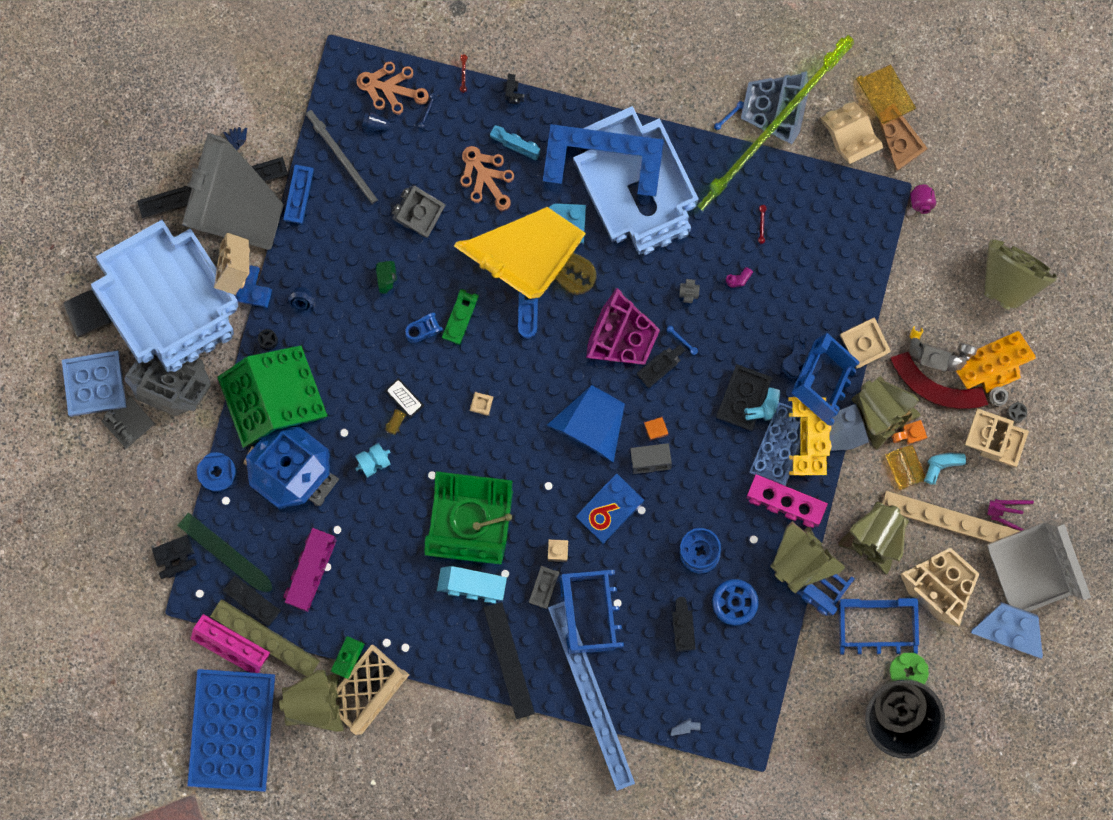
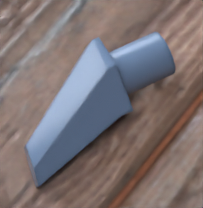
M691 718L673 727L670 736L690 733V730H700V722H691Z

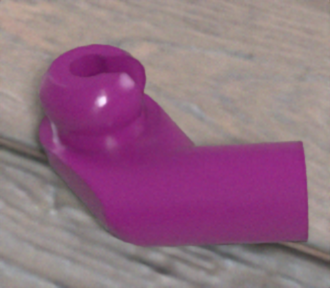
M745 267L740 275L729 274L726 277L727 285L730 287L744 286L753 271Z

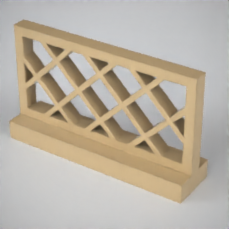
M375 645L369 647L354 666L349 679L345 678L337 688L338 697H342L343 709H339L340 718L351 728L350 731L355 735L363 734L409 676L405 670H401ZM373 651L378 655L379 664L369 663V655ZM384 665H389L394 669L390 677H384ZM379 666L380 678H370V667ZM366 667L367 679H358L357 670L359 668ZM372 680H380L378 692H372ZM367 681L368 693L358 692V682ZM348 682H354L355 694H346L345 686ZM359 695H368L369 703L366 707H360ZM347 696H355V708H347ZM347 710H356L357 718L353 723L348 719Z

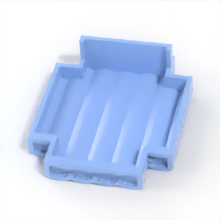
M160 220L96 256L97 263L105 276L91 284L92 291L138 363H147L156 354L167 372H176L181 369L183 363L193 362L199 358V354L203 352L209 353L215 349V345L221 342L223 344L227 343L232 339L234 332L229 323V315L237 311L238 301L234 294L214 288L217 268L191 228L173 237L163 220Z

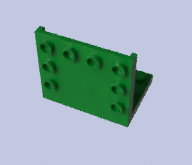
M302 346L248 356L217 376L243 448L251 446L274 430L327 417Z

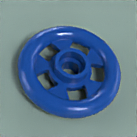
M727 580L720 584L713 594V610L716 616L726 624L734 626L743 625L749 622L758 610V595L755 589L743 580ZM736 587L744 589L742 595L734 592ZM725 590L730 593L726 600L721 597ZM745 598L751 599L750 607H745ZM733 599H737L739 601L738 606L732 605ZM724 605L730 610L727 614L721 609ZM742 610L744 616L736 618L734 612Z

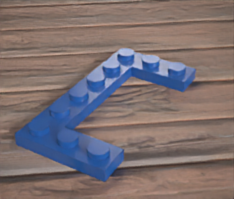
M550 124L543 182L562 184L566 149L569 146L642 156L637 194L656 197L664 139Z

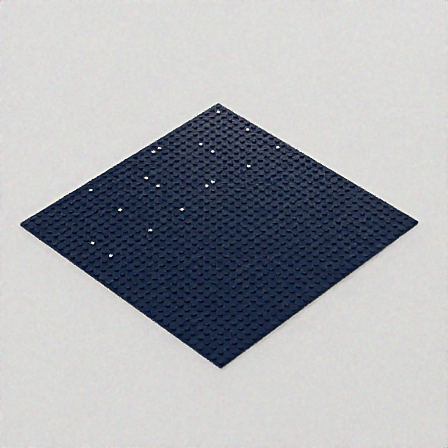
M329 35L306 113L312 110L319 121L325 124L327 132L378 201L374 204L370 203L320 133H316L313 128L314 125L305 115L281 200L284 206L272 248L267 250L257 285L272 289L268 308L251 306L235 364L248 356L302 346L327 417L290 427L302 428L328 448L330 473L338 477L339 481L326 496L321 507L315 506L310 500H307L304 504L289 506L283 509L275 507L249 485L247 466L243 462L251 447H255L259 441L249 447H242L225 400L210 453L218 452L228 456L235 465L236 477L230 487L219 492L210 491L201 484L187 533L195 553L188 556V559L195 558L197 565L191 567L189 571L176 573L165 611L166 615L197 623L203 614L213 619L210 616L222 599L308 653L336 660L348 636L365 644L357 662L371 645H375L401 670H405L409 674L407 679L512 706L483 608L493 604L484 602L485 599L482 598L472 600L467 599L465 595L452 596L448 595L447 592L437 591L440 569L443 567L453 566L507 577L503 600L496 601V603H503L534 712L592 727L549 609L529 604V600L541 566L559 572L548 607L564 602V597H561L559 577L562 574L615 570V575L608 576L609 586L617 587V592L610 593L612 606H619V611L613 612L614 626H622V630L615 631L616 643L623 642L624 647L615 648L612 651L589 652L586 654L616 734L764 772L767 767L807 602L799 594L794 593L788 587L786 581L781 582L775 576L776 572L770 566L775 560L786 527L793 520L786 518L782 512L773 513L767 510L765 505L760 504V506L751 504L749 502L750 499L746 498L755 475L750 473V469L771 419L767 421L763 418L756 419L751 432L719 420L716 416L736 364L772 377L769 387L780 390L779 402L792 407V401H789V397H795L791 392L797 379H791L782 372V362L791 355L793 336H798L799 338L798 349H805L804 339L806 336H810L811 349L814 341L826 333L846 349L839 334L874 317L878 323L912 188L911 183L660 119L699 200L694 209L686 211L689 216L688 222L691 226L688 236L682 239L677 237L671 240L672 243L665 247L660 245L655 247L654 251L650 254L644 255L642 253L639 255L629 235H627L626 240L619 243L617 241L611 242L573 162V157L589 151L588 149L567 146L562 184L543 182L550 124L583 129L624 109L522 83L518 84V92L514 93L525 94L524 102L511 104L505 100L507 79ZM386 62H392L395 65V72L393 74H386L378 79V81L385 82L401 73L402 69L408 66L413 69V77L405 79L396 85L413 90L423 88L428 92L429 99L427 103L419 105L414 101V98L393 93L397 101L403 105V112L396 115L393 113L392 106L381 89L375 88L378 96L385 101V107L382 110H377L368 91H363L358 87L357 78L363 72L372 74L383 68ZM388 65L386 67V70L391 71L393 69L391 65ZM406 70L404 74L406 76H409L411 74V71ZM368 78L363 79L364 84L370 81ZM418 93V98H423L424 93ZM436 93L437 100L432 104L424 123L425 127L419 129L418 123L421 122L430 102V94ZM382 101L376 102L377 106H382L383 104ZM395 106L394 110L400 111L401 107ZM373 112L385 119L391 120L389 130H366V128L362 127L364 113ZM636 113L642 126L659 119ZM494 126L503 127L506 133L517 134L526 142L536 143L540 148L538 159L535 161L490 138V133ZM467 147H477L481 154L490 156L499 154L503 157L504 163L501 167H496L492 163L481 162L484 168L503 172L511 170L514 173V180L509 183L502 179L492 178L502 195L510 198L511 205L508 210L500 211L496 208V198L485 182L482 188V200L479 203H474L471 200V193L474 191L478 171L474 166L471 174V186L463 187L461 185L460 179L464 175L466 167L462 154ZM471 152L468 154V157L474 158L475 154ZM496 158L494 161L495 163L499 164L502 160L500 158ZM295 165L314 168L303 224L283 220ZM507 173L505 178L511 179L512 175ZM468 178L463 179L464 184L470 182ZM639 181L627 186L639 212L644 216H652L657 210L653 196L637 194ZM414 185L446 205L428 238L392 219L394 216L392 210L396 204L400 205L403 199L401 193L406 187L409 188ZM474 194L473 198L477 200L480 198V195ZM505 199L499 201L501 205H505L507 202ZM553 204L586 205L584 244L577 246L541 297H538L537 333L532 338H523L518 332L519 291L502 279L493 277L492 273L488 270L480 268L479 263L458 250L454 245L458 241L470 240L543 208L550 207ZM761 205H765L767 207V210L764 214L763 237L765 238V242L763 244L758 243V238L760 237L761 212L759 211V207ZM394 261L397 280L393 284V289L387 294H381L379 292L375 264L378 262ZM745 267L753 271L744 286L730 287L727 285L726 277L729 274L740 275ZM686 279H693L696 285H700L698 299H693V303H686L683 297H679L680 284L686 283ZM306 287L312 293L313 307L307 311L294 310L288 303V296L295 288ZM616 288L660 329L645 365L586 358L589 338L603 306ZM461 289H464L469 294L473 295L475 293L479 295L462 342L458 345L442 339L458 294ZM525 296V299H524V300H532V299H530V298H528V297ZM463 300L462 305L468 307L470 302ZM430 313H435V318L439 326L443 328V331L418 343L409 342L405 336L406 327ZM667 326H673L675 332L692 347L698 349V353L692 355L690 350L672 333L667 332ZM270 329L276 334L278 344L273 350H264L260 346L258 335L262 330ZM411 329L409 331V335L412 337H417L419 335V331L416 329ZM681 345L685 349V352L678 357L681 361L648 389L636 373L665 349L667 350L670 347L673 351L677 346ZM822 353L819 357L822 361V369L815 375L811 389L820 397L826 398V402L829 404L843 369L826 353ZM867 364L856 369L855 375H848L851 385L850 387H843L842 392L845 394V399L842 401L838 399L836 403L840 410L854 405L851 399L861 391ZM397 378H400L425 406L411 419L384 391ZM591 385L625 403L614 463L570 437L562 435L546 426ZM475 392L493 396L489 416L470 411ZM663 417L668 430V436L650 441L644 422ZM379 443L383 450H390L391 453L387 454V458L391 465L382 470L377 468L376 473L367 478L363 470L356 471L355 468L358 467L357 464L359 463L355 456L363 451L368 453L370 447ZM669 443L672 462L671 470L633 474L630 448ZM846 450L830 451V456H826L827 475H790L786 487L828 503L819 526L811 528L815 537L821 543H823ZM291 461L285 462L283 467L289 466ZM214 467V471H211V475L213 474L215 477H219V474L222 473V470H219L218 467ZM436 472L513 480V497L510 512L512 519L509 521L502 564L425 555L426 535L429 536ZM618 474L644 499V503L603 544L576 516ZM766 490L763 492V497L771 500L773 499V493ZM782 498L781 504L784 507H790L791 501L788 498ZM806 505L799 506V511L801 514L806 515L809 513V508ZM797 518L796 521H793L803 531L807 528V526L803 525V521ZM312 528L335 536L337 541L309 611L306 612L286 604V599L283 597L287 587H291V576L294 570L298 568L300 563L298 559L301 552H304L306 539L309 533H311ZM695 528L711 530L720 541L721 555L719 562L713 570L707 573L697 574L691 572L681 561L680 545L682 538L687 532ZM549 540L568 541L567 562L548 561ZM704 550L697 551V556L704 555ZM234 576L238 577L281 610L270 626L223 591ZM603 578L570 581L575 625L583 646L611 643ZM727 580H743L749 583L758 595V610L755 616L743 625L734 626L726 624L716 616L713 610V594L717 587ZM736 587L734 592L742 595L744 589ZM725 590L721 597L726 600L730 593ZM681 596L685 597L687 601L688 611H692L696 650L675 653L672 612H676L675 601ZM745 598V607H750L751 599ZM733 599L732 605L738 606L739 601L737 599ZM726 605L721 607L725 614L730 612ZM742 610L734 612L736 618L744 616ZM691 718V722H700V730H690V733L670 736L673 727Z

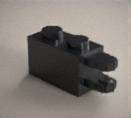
M680 596L675 601L676 612H672L675 653L696 650L692 611H688L685 597Z

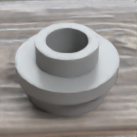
M995 387L989 393V400L995 406H1002L1008 400V392L1002 387ZM997 393H1000L1001 398L999 400L995 398V395Z

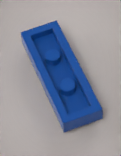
M300 165L294 166L284 221L303 224L314 168Z

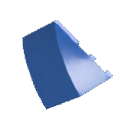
M591 385L546 426L562 435L570 437L614 463L625 403Z

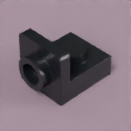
M508 74L505 100L511 104H520V102H524L525 94L514 93L518 92L519 81L515 80L516 74Z

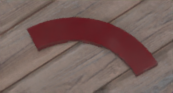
M909 352L890 357L898 376L914 393L928 402L950 409H976L988 406L982 387L968 390L944 387L926 377L915 365Z

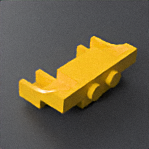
M789 397V401H792V413H789V417H800V456H789V460H793V471H789V475H827L826 456H830L832 447L829 440L831 426L827 425L797 397Z

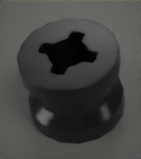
M265 329L259 333L258 342L264 350H273L278 344V338L274 331Z

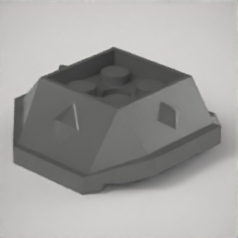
M156 354L147 363H138L136 360L124 380L131 387L136 400L173 416H178L189 410L195 411L211 386L201 359L198 358L193 362L183 363L181 369L176 372H167Z

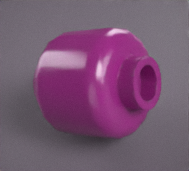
M918 185L910 193L912 208L921 214H928L935 208V192L928 185Z

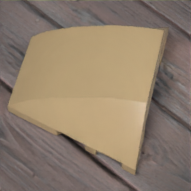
M949 548L900 575L908 593L913 598H918V602L937 620L959 627L979 573L952 548Z

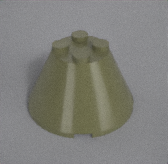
M991 239L988 243L984 295L991 300L995 298L1000 301V305L1008 310L1018 308L1054 283L1058 278L1056 273L1052 275L1049 272L1051 268L1032 255L1015 246H1012L1010 249L1003 245L1005 243L1003 241Z

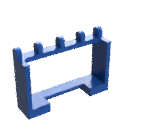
M826 333L814 341L791 393L827 425L832 426L835 422L832 417L836 416L840 410L836 403L838 399L841 401L845 399L842 389L851 385L848 375H855L856 369L854 367L859 365L860 362ZM822 353H826L843 369L829 404L811 389L815 379L812 373Z
M615 570L562 574L559 577L561 597H564L568 633L566 634L568 654L612 651L615 648L624 647L623 642L616 643L615 631L622 630V626H614L613 612L619 611V606H612L610 593L617 592V587H610L608 576L615 575ZM603 578L611 643L578 646L570 581Z
M899 598L897 600L840 599V655H844V647H857V654H862V647H876L877 654H881V647H896V654H900V647L913 646V653L918 654V598ZM912 608L913 642L846 643L844 609Z

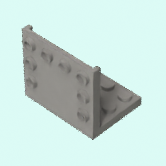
M1048 520L986 544L1008 605L1029 612L1070 595L1082 600L1091 598L1065 524Z

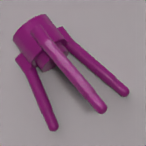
M990 500L987 515L992 516L991 520L1001 522L1019 531L1023 530L999 516H1003L1004 512L1023 514L1024 512L1022 510L1006 508L1002 504H1034L1033 500Z

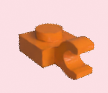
M921 420L902 427L903 432L895 433L891 436L893 443L907 440L908 445L927 439Z

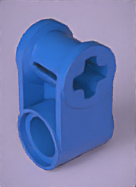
M430 313L410 323L406 327V339L411 343H418L442 332L443 328L439 326L435 318L436 314ZM416 329L419 331V335L412 337L409 335V331Z

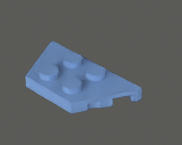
M1001 602L993 612L984 617V620L971 630L972 634L1041 659L1043 657L1039 617L1036 614Z

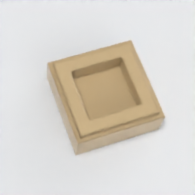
M475 392L470 411L489 416L493 396Z

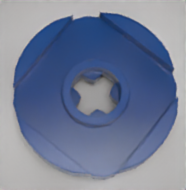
M218 452L210 453L198 464L197 477L206 489L219 492L233 484L236 477V468L228 456ZM214 467H218L219 470H222V473L219 474V477H215V475L213 474L211 475V471H214Z

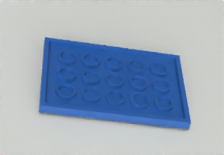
M197 669L188 787L266 792L275 674Z

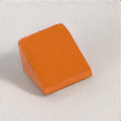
M663 417L644 422L650 441L668 436V430Z

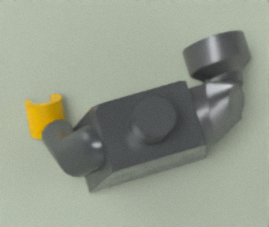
M913 326L909 334L911 338L910 355L914 357V360L919 364L942 371L961 370L967 364L966 361H969L971 356L976 355L978 349L975 346L959 342L957 350L960 354L955 356V352L920 342L923 333L922 328L920 331H916L915 326Z

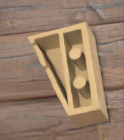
M230 233L225 235L220 243L214 288L236 295L238 290L244 287L246 278L249 275L250 248L248 239Z

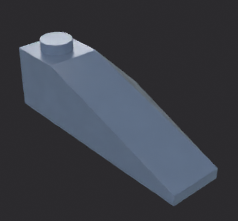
M856 404L839 410L838 414L832 417L835 422L829 432V440L832 445L831 451L851 450L869 442Z

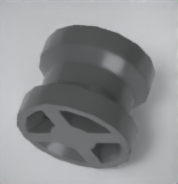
M1020 402L1013 403L1006 411L1007 419L1014 421V423H1020L1027 416L1026 406Z

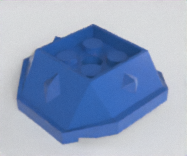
M286 427L274 430L263 437L246 456L250 487L278 509L304 504L330 475L328 448L300 427ZM291 461L289 466L283 467L285 462Z

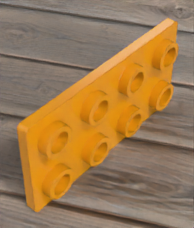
M1016 331L978 348L976 355L971 356L969 361H966L967 364L961 370H956L955 372L966 389L982 383L984 391L989 393L995 387H1002L1020 379L1019 366L1034 360L1036 357L1022 334Z

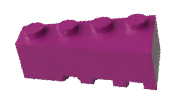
M312 528L311 533H309L306 539L304 552L302 551L299 556L298 562L300 563L298 568L294 570L291 576V587H287L283 598L286 599V604L306 612L309 611L336 544L335 536Z

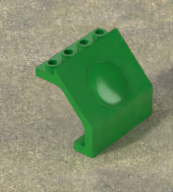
M436 472L429 536L426 535L425 555L502 564L509 521L504 520L486 525L479 530H475L473 524L475 522L483 523L504 517L508 513L510 514L513 480Z

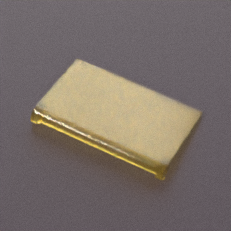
M891 64L864 77L860 75L856 78L882 124L916 109Z

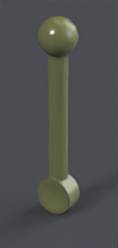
M508 513L504 517L483 523L475 522L473 528L479 530L486 525L504 520L510 521L512 515Z

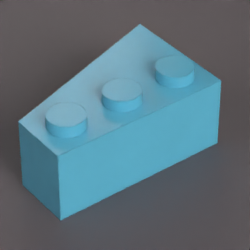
M453 566L443 567L440 569L437 591L447 592L448 595L452 596L465 595L467 599L472 600L482 598L485 599L484 602L496 604V601L503 600L507 577Z

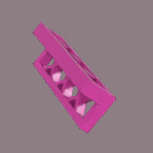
M204 614L192 631L191 640L249 673H260L263 664L270 655V652Z

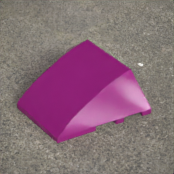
M616 288L603 306L588 341L586 358L645 365L660 329Z

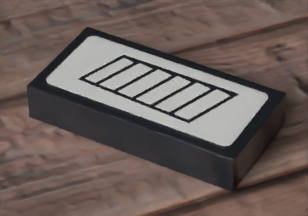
M397 378L384 390L410 419L425 407L400 378Z

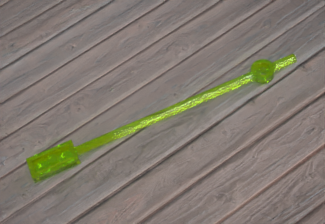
M847 35L836 43L834 51H829L824 56L823 66L731 169L719 180L716 178L709 186L711 188L710 192L697 205L700 210L703 211L715 197L723 192L728 182L827 71L830 72L854 45L852 37Z

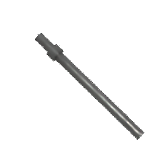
M309 110L306 116L314 125L313 128L316 133H320L370 203H376L378 199L327 132L325 124L319 121L312 110Z

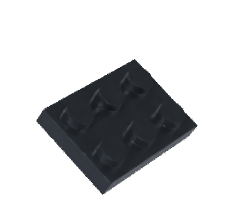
M736 364L716 418L752 432L756 419L747 421L745 415L753 413H745V408L761 407L772 377Z

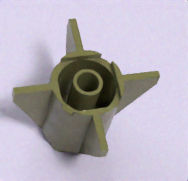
M881 376L873 382L869 380L861 387L862 391L851 399L861 411L871 443L876 450L891 435L896 433L895 429L898 427L902 428L907 422L921 416L914 408L919 402L915 394L886 382Z
M875 502L871 511L853 524L850 532L840 540L838 545L855 550L861 556L863 553L869 556L867 560L876 563L881 571L887 575L891 569L892 561H900L903 556L905 528L909 520L900 514L901 510L894 505L888 507L880 502Z
M793 521L786 527L775 560L770 565L776 572L775 576L781 582L786 581L788 587L794 593H797L805 585L838 574L845 568L841 562L831 555L827 548L824 550L822 543L815 537L810 527L803 531Z
M316 670L294 685L283 687V700L279 701L281 712L284 711L286 726L304 724L335 732L344 731L339 715V705H336L339 675L330 674L326 676L324 670Z

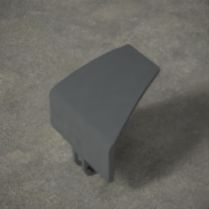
M208 133L198 169L192 168L191 181L187 184L188 187L192 188L182 225L221 237H225L227 233L248 239L250 245L271 250L284 204L227 139Z

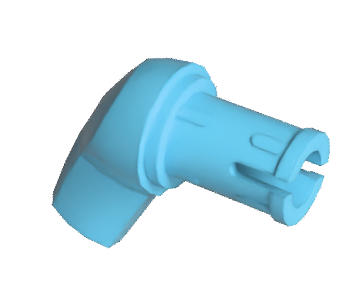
M769 387L761 407L745 408V413H753L745 415L746 420L763 418L767 421L772 419L778 406L780 390Z
M943 453L930 457L928 460L929 468L924 482L935 485L940 470L947 467L965 465V454Z

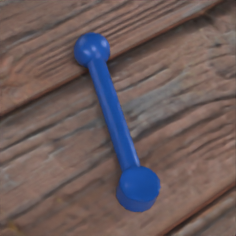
M739 101L735 109L719 123L714 124V128L720 130L721 125L739 109H743L744 102Z
M667 326V332L672 333L690 350L692 355L698 353V349L692 347L675 332L673 326Z

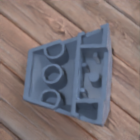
M807 71L792 76L785 75L776 79L769 78L749 82L741 119L793 144L801 130L808 97Z

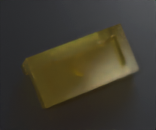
M913 445L902 447L886 454L899 490L924 482L925 474Z

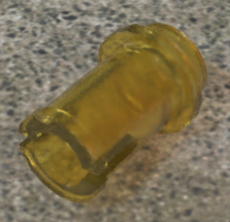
M395 409L389 423L385 425V430L393 435L399 433V427L406 414Z

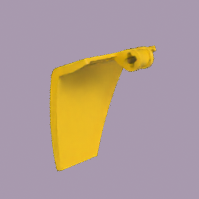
M546 207L470 240L458 241L454 247L479 263L480 268L491 272L493 277L502 279L526 297L532 299L541 297L585 236V232L549 207Z

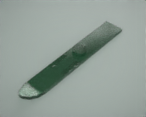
M189 512L177 525L251 586L263 592H270L272 590L271 581L261 570Z

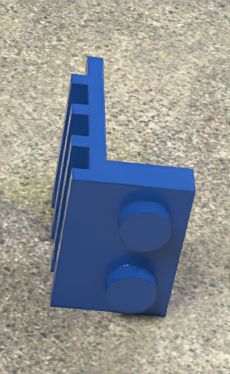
M837 574L831 576L843 586L841 591L825 579L819 581L837 595L834 600L813 584L803 586L797 594L805 602L817 608L816 610L822 615H834L838 609L835 605L854 580L852 576L847 582Z

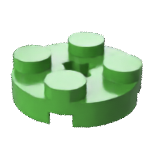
M903 653L892 661L889 673L891 679L907 678L925 684L928 679L929 668L925 660L918 654ZM912 666L914 675L906 677L904 669Z

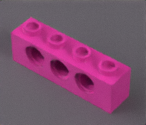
M757 474L746 497L750 499L749 502L756 506H760V504L765 505L767 510L773 513L782 512L786 518L796 521L797 518L803 521V525L810 528L819 526L828 504ZM766 490L771 491L773 499H765L763 492ZM781 499H790L791 506L784 507L781 504ZM806 505L809 508V513L806 515L801 514L799 506Z

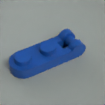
M519 292L518 332L523 338L529 339L537 333L538 298L524 300L525 295Z

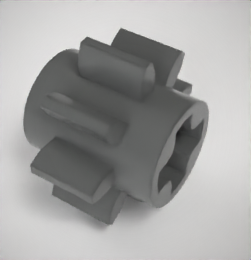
M686 279V283L680 284L679 297H683L686 303H693V299H698L700 285H696L693 279Z

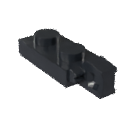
M681 345L677 346L673 351L670 347L667 350L665 349L637 372L636 375L648 389L651 388L681 361L678 357L685 352V349Z

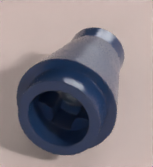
M365 112L362 127L366 128V130L388 131L391 120L385 119L373 112Z

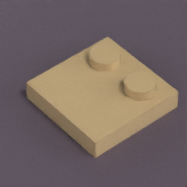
M875 317L839 334L846 350L860 362L859 365L855 366L856 369L891 352Z

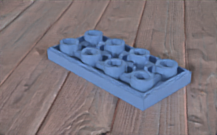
M778 402L776 412L769 423L750 473L786 486L790 476L789 471L793 469V460H789V456H798L800 452V417H789V413H792V407Z

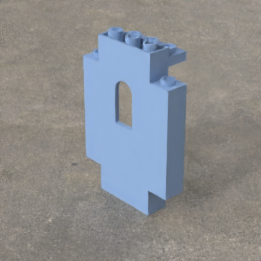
M633 106L583 128L664 139L656 197L653 196L657 210L652 216H644L639 212L627 187L639 181L642 156L588 149L589 151L573 157L574 165L611 242H622L629 235L638 254L643 253L647 255L652 253L657 246L665 247L671 244V240L677 237L682 239L688 236L691 226L688 222L689 216L686 211L694 209L699 199L660 118L642 126Z

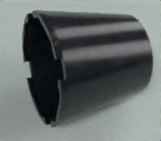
M893 678L880 685L871 697L866 708L865 724L871 740L878 749L889 756L908 759L918 757L931 750L937 744L944 731L945 713L939 697L928 686L907 678ZM900 705H904L905 708L902 712H899L897 708Z

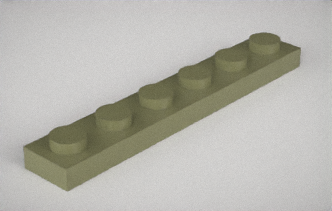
M222 599L210 616L242 637L267 650L271 655L305 676L313 673L320 662L316 657Z

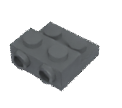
M414 185L409 188L406 187L401 193L403 199L400 205L396 204L392 210V214H394L392 219L428 238L446 205Z

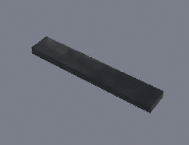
M500 602L483 607L516 720L534 715L535 712L503 603Z

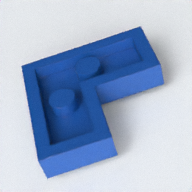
M249 265V275L246 278L244 287L240 288L234 296L238 303L268 308L272 289L256 285L260 271L259 267Z

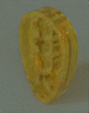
M573 253L555 280L568 292L580 295L587 293L593 288L596 282V270L589 260ZM573 266L574 272L577 274L582 272V278L586 279L589 277L591 284L582 285L583 281L580 278L575 280L573 273L566 274V267L571 268Z

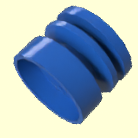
M695 528L687 532L682 538L680 545V557L683 565L689 571L697 574L707 573L716 567L721 555V545L717 535L705 528ZM703 549L704 555L697 556V551Z

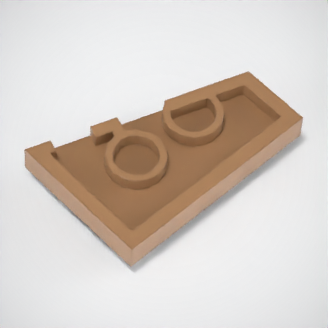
M894 104L878 115L896 171H899L927 151L928 148Z

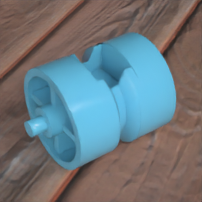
M377 443L369 448L368 453L363 451L357 454L355 457L359 464L355 468L356 471L363 470L368 478L376 473L377 468L382 470L391 465L387 458V454L391 453L390 450H383L380 444Z

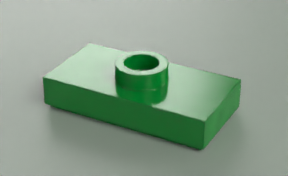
M347 636L331 672L349 679L365 644Z

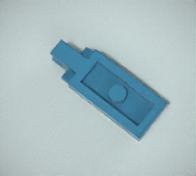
M495 125L492 129L490 138L503 143V146L535 161L540 156V148L536 143L526 142L517 134L506 133L503 127Z

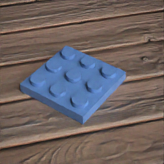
M119 351L62 360L68 416L73 417L127 408Z

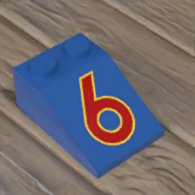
M616 474L580 511L576 518L604 544L643 505L644 499Z

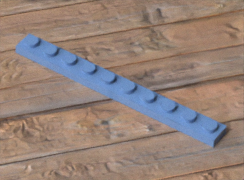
M561 602L548 607L615 788L618 791L634 785V779L587 654H568L566 643L568 628L565 603ZM576 628L578 646H583Z

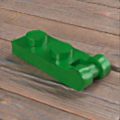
M464 289L460 290L442 339L458 345L461 344L479 295L475 293L473 295L469 294ZM463 300L470 302L468 307L462 305Z

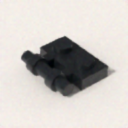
M188 535L152 548L157 567L165 566V570L159 572L161 579L166 577L172 578L176 573L189 571L191 567L197 565L195 558L188 559V556L195 554ZM181 559V564L173 566V562Z

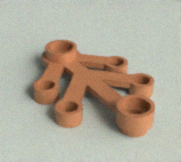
M386 62L383 68L372 74L363 72L357 78L358 87L363 91H368L377 110H382L385 107V101L378 96L375 88L381 89L392 106L393 113L396 115L403 112V105L397 101L393 93L414 98V101L419 105L427 103L429 99L428 92L423 88L413 90L396 85L405 79L413 77V69L408 66L404 67L401 73L385 82L378 81V79L386 74H393L395 72V65L392 62ZM388 65L393 67L391 71L386 70ZM406 70L411 71V74L409 76H406L404 74ZM368 78L370 81L364 84L363 79ZM418 93H424L423 98H418L417 95ZM382 101L383 104L382 106H377L376 102ZM400 106L401 110L395 111L394 107Z
M467 147L462 154L466 167L464 175L460 179L461 185L463 187L471 186V174L474 166L478 171L474 191L471 193V200L474 203H479L482 200V188L485 182L496 198V208L500 211L508 210L511 205L510 198L502 195L492 178L502 179L509 183L514 180V173L511 170L503 172L484 168L481 162L492 163L496 167H501L504 163L503 157L499 154L495 156L481 154L477 147ZM472 152L475 154V157L469 158L468 154ZM500 158L502 161L497 164L494 160ZM509 173L512 175V178L506 179L505 175ZM468 178L470 182L464 184L463 179ZM479 194L480 198L476 200L473 198V195ZM505 199L507 202L505 205H501L499 201Z

